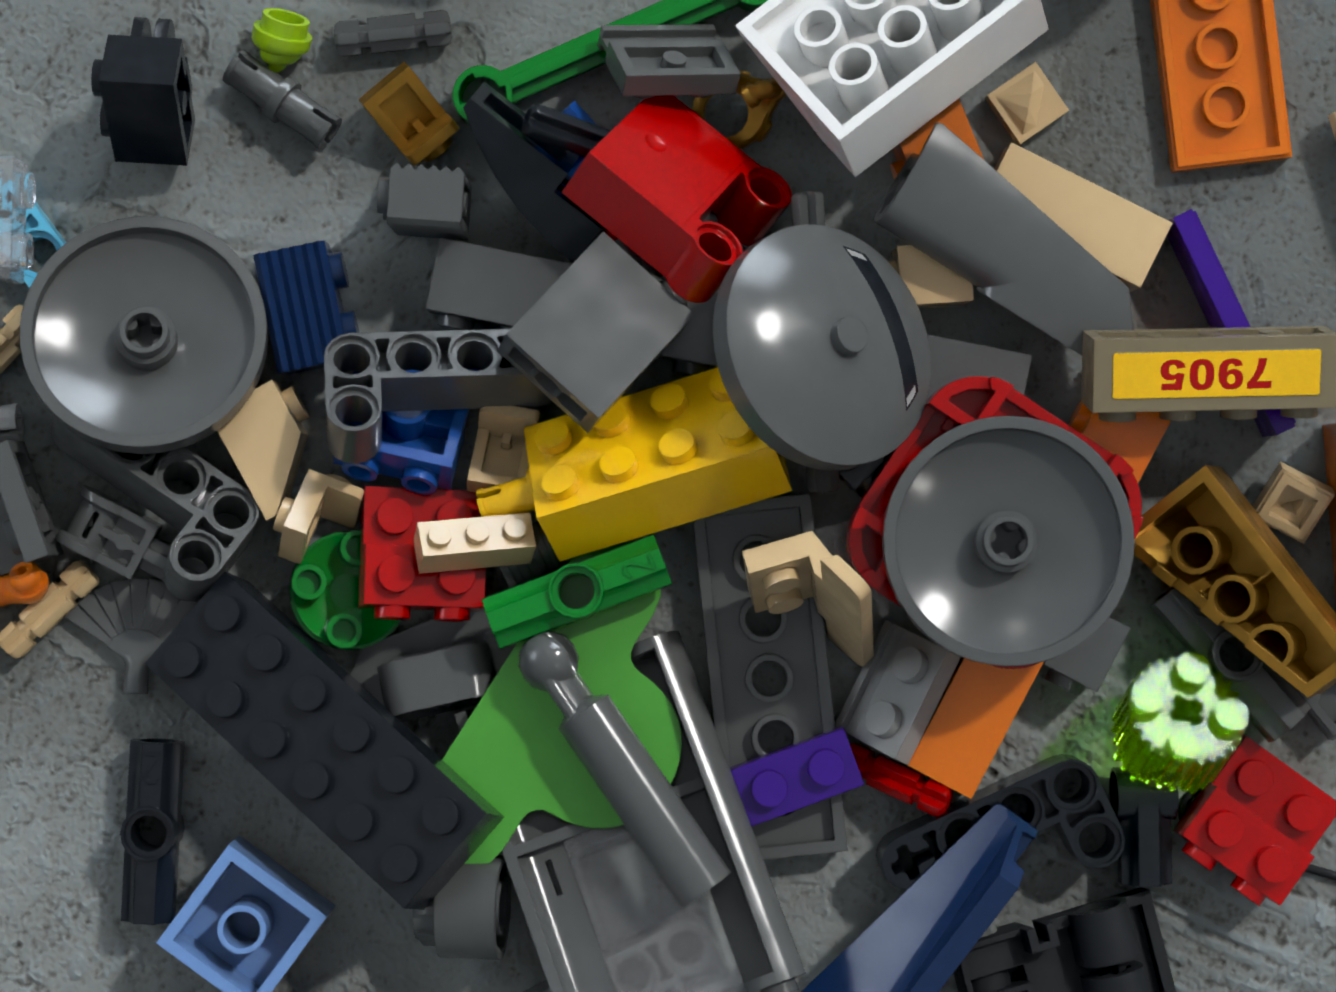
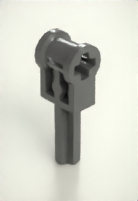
M83 485L80 491V495L83 498L67 530H59L55 539L69 549L104 565L130 580L135 578L141 569L164 581V568L171 544L157 538L163 525L126 506L113 497ZM98 513H99V516H98V518H97V520H96V522H95L93 528L91 529V531H90V533H89V535H88V532H89V530H90L92 524L94 523V521H95V519H96V517H97V515H98ZM185 558L179 561L180 566L191 574H202L208 571L207 566L197 558Z

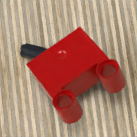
M659 95L643 99L612 130L541 104L530 105L522 123V133L525 136L585 157L562 193L605 228L603 232L613 241L620 240L666 278L670 288L677 295L693 303H705L713 297L721 286L731 265L743 253L742 245L751 246L763 239L791 203L792 191L781 175L772 169L757 164L674 95ZM713 211L717 215L718 223L704 220Z

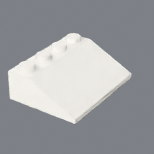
M768 0L735 25L739 34L816 134L855 177L1049 30L1041 0Z

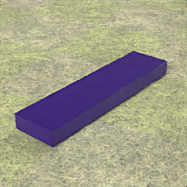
M1190 209L1168 220L1173 224L1167 234V238L1210 328L1251 327L1196 211ZM1281 409L1257 410V418L1254 420L1262 437L1279 435L1295 427V419L1281 416Z

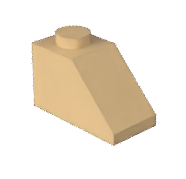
M270 380L255 388L242 409L228 423L217 430L266 521L275 520L285 496L290 498L308 437L302 421L310 417L295 388L291 386L284 390L281 383L275 380Z

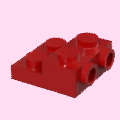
M364 486L362 488L364 490L361 510L359 608H374V619L409 620L410 610H434V621L469 622L470 612H478L484 609L482 599L485 598L486 568L419 574L413 542L417 522L481 517L476 499L478 498L476 492L436 489V492L433 494L422 495L411 492L404 487Z
M1241 734L1173 831L1187 841L1181 851L1209 871H1212L1218 863L1236 877L1230 886L1259 907L1266 898L1280 906L1315 858L1310 852L1336 817V800L1252 739Z

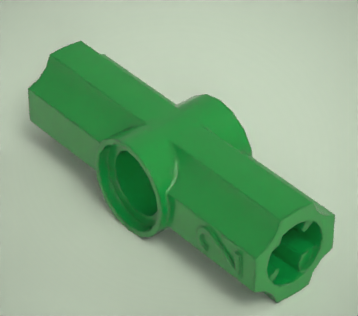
M653 534L582 562L566 564L555 572L483 598L482 602L500 649L532 638L537 634L551 631L577 620L588 619L598 612L670 586L672 582ZM574 575L586 576L594 585L593 599L587 606L580 609H572L565 606L560 594L565 580Z

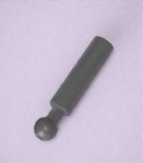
M551 631L535 635L525 642L520 650L519 668L523 678L533 688L550 694L564 715L559 727L560 732L680 906L683 907L722 881L731 871L610 696L592 694L577 672L579 656L574 644L565 635Z

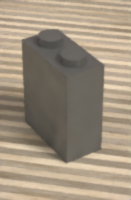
M602 232L506 333L497 351L589 433L675 340L695 314L687 308V300L677 295L670 288L668 282H659L642 267V260L639 255L620 240L613 241L605 232Z

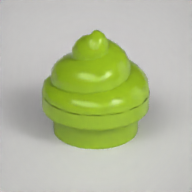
M266 8L263 10L261 20H257L253 24L251 39L254 45L260 49V57L265 63L269 64L268 68L274 73H279L287 65L297 62L303 54L309 51L312 43V36L308 33L310 21L298 13L285 9Z

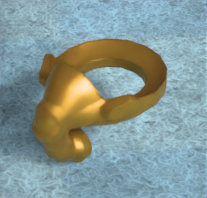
M739 71L741 75L736 91L747 104V122L736 135L726 137L739 149H743L755 141L762 142L767 138L773 127L772 114L777 109L779 103L787 96L773 77L771 79L756 78L748 71ZM715 94L702 98L695 97L692 110L705 121L706 106Z

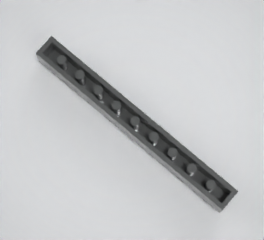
M440 238L426 310L432 314L439 315L437 325L446 328L473 330L474 323L478 322L498 326V329H511L572 264ZM717 292L705 303L687 301V308L695 315L683 331L658 357L659 359L674 361L672 372L691 376L707 371L709 368L714 369L718 367L713 342V316ZM927 334L931 355V379L927 400L934 392L946 384L972 376L1000 378L1014 385L1013 388L1021 394H1025L1032 355Z

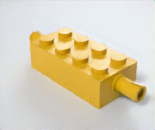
M717 367L621 397L589 433L567 414L524 427L529 469H526V476L489 488L477 489L476 496L478 499L476 500L481 517L531 513L535 511L542 530L561 562L792 491L785 457L764 443L746 424L732 403Z

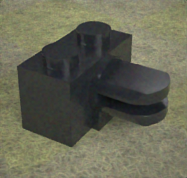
M134 17L131 35L108 34L103 59H95L93 62L91 74L92 92L94 96L102 97L103 101L100 110L101 134L104 137H110L115 162L187 166L195 125V115L191 97L193 89L188 58L184 54L182 39L175 38V28L171 19L159 18L156 21L152 37L148 18Z

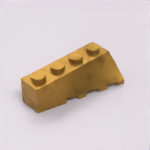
M1205 465L1141 515L1144 518L1139 533L1135 538L1134 556L1152 569V573L1168 586L1174 587L1200 608L1199 611L1244 643L1245 648L1307 698L1322 694L1336 683V613L1221 466Z

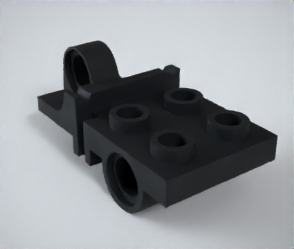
M1142 887L1032 920L1034 928L1018 922L999 926L995 933L981 937L953 973L958 992H1176L1150 889Z

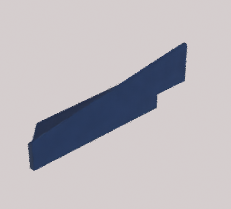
M995 804L801 992H939L1018 890L1024 870L1015 862L1031 841L1036 838L1038 830L1004 805Z

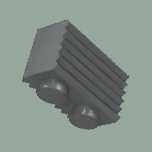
M396 162L390 167V177H379L377 213L383 214V220H387V224L397 235L468 240L472 187L459 166L452 172L447 166L439 171L435 165L427 170L422 164L414 169L410 163L402 168Z

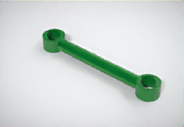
M662 0L607 25L698 24L737 6L743 10L753 12L768 0ZM601 27L501 71L487 65H477L465 70L457 78L452 95L454 106L460 118L470 126L463 108L466 102L463 103V93L468 84L476 78L487 77L492 79L499 88H505L506 99L515 104L606 64V52L600 51L597 46Z

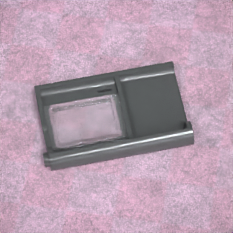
M669 631L639 641L634 644L631 651V660L634 667L654 682L665 694L676 712L681 728L682 748L680 762L671 786L731 873L710 890L681 907L625 825L606 829L588 828L566 822L544 810H535L528 813L520 822L502 850L550 991H797L799 989L795 978L806 974L681 635L679 631ZM474 709L463 710L454 714L460 731Z

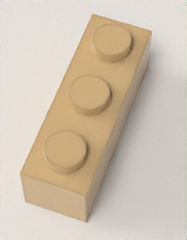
M530 513L417 522L413 538L419 574L531 564L536 549Z

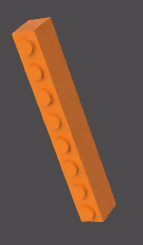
M1081 400L1075 408L1068 425L1110 453L1121 456L1134 470L1132 473L1137 483H1139L1171 421L1160 419L1159 412H1136V420L1130 422L1099 420V413H1092ZM961 657L907 766L972 799L1044 661L1021 669H1001Z

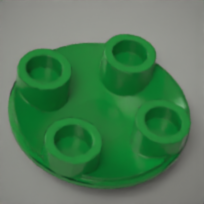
M361 530L335 532L312 543L307 548L301 564H295L290 578V603L301 627L316 641L340 650H358L377 644L390 635L401 621L374 619V608H359Z

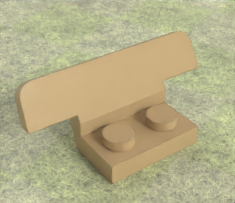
M813 531L742 551L748 590L755 613L769 610L771 614L786 613L800 607L804 603L803 599L813 597L818 613L826 620L827 638L861 667L874 656L871 589L866 581L839 555L832 556Z

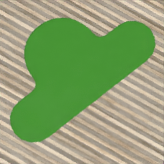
M623 542L574 557L568 564L582 562L631 542ZM571 576L565 580L561 587V599L568 608H583L593 599L594 585L586 576ZM661 589L598 612L588 619L577 620L551 630V632L565 635L574 644L579 656L577 672L592 694L610 696L671 784L680 762L682 748L681 728L678 717L665 694L654 682L638 671L631 660L633 646L656 610L661 597ZM529 639L515 645L442 759L504 816L502 821L464 864L491 863L504 849L522 819L528 813L535 810H544L566 822L588 828L606 829L624 825L560 732L559 727L564 715L548 692L533 688L523 678L519 668V654L524 643Z

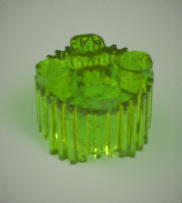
M1185 652L1180 654L1177 659L1174 656H1170L1166 663L1160 658L1157 659L1154 665L1151 663L1147 664L1143 671L1140 670L1117 705L1116 712L1112 717L1114 724L1111 727V732L1116 734L1112 741L1113 744L1117 745V752L1113 758L1115 761H1122L1123 765L1120 769L1122 772L1129 771L1131 773L1129 778L1131 781L1139 779L1148 784L1153 780L1156 783V788L1161 789L1164 784L1168 786L1169 791H1174L1179 786L1180 790H1188L1191 794H1194L1199 787L1203 790L1209 782L1214 781L1240 744L1241 736L1248 725L1249 710L1243 702L1238 700L1239 692L1231 691L1230 687L1233 683L1231 681L1224 682L1222 680L1223 675L1219 672L1213 673L1212 666L1203 655Z

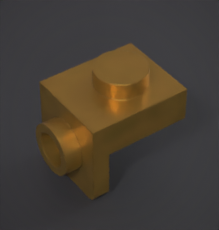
M405 62L401 63L358 99L413 166L422 160L425 162L432 161L443 154L453 141L451 136L460 128Z

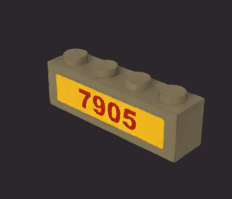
M1326 326L1083 330L1082 403L1092 413H1099V420L1107 422L1136 420V412H1159V418L1163 420L1189 421L1197 418V411L1220 410V417L1225 419L1248 420L1257 418V410L1281 409L1280 415L1288 418H1314L1318 416V408H1336V332Z

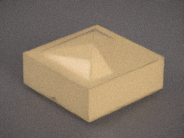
M1036 62L984 98L1018 146L1070 111Z
M1280 461L1254 502L1253 508L1267 526L1277 529L1281 533L1304 544L1335 494L1332 487Z

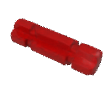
M850 744L862 779H866V785L904 803L913 805L915 802L917 803V809L930 815L940 816L945 814L953 797V790L934 779L925 781V775L880 755L875 758L873 751L860 745Z

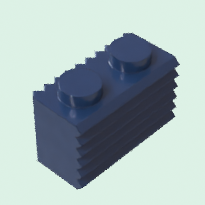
M322 240L253 255L278 374L285 376L324 368L325 349L332 339L342 334L360 333L354 311L344 312L339 289L349 287L342 252L332 254L330 245Z

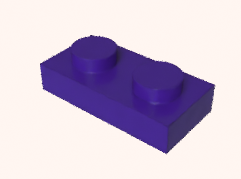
M842 726L730 767L751 827L864 785L847 735Z

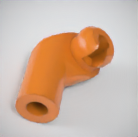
M20 562L16 564L8 574L0 576V607L10 604H33L39 602L46 595L49 588L47 573L42 571L36 563Z

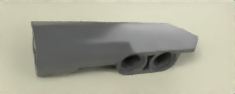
M939 122L934 124L920 154L912 153L887 191L875 213L874 222L977 286V291L1081 356L1083 352V330L1133 329L1129 288L944 124Z
M485 609L478 612H470L469 622L434 621L433 618L386 637L377 644L361 649L350 675L397 719L404 722L477 705L516 644L503 649L499 648Z

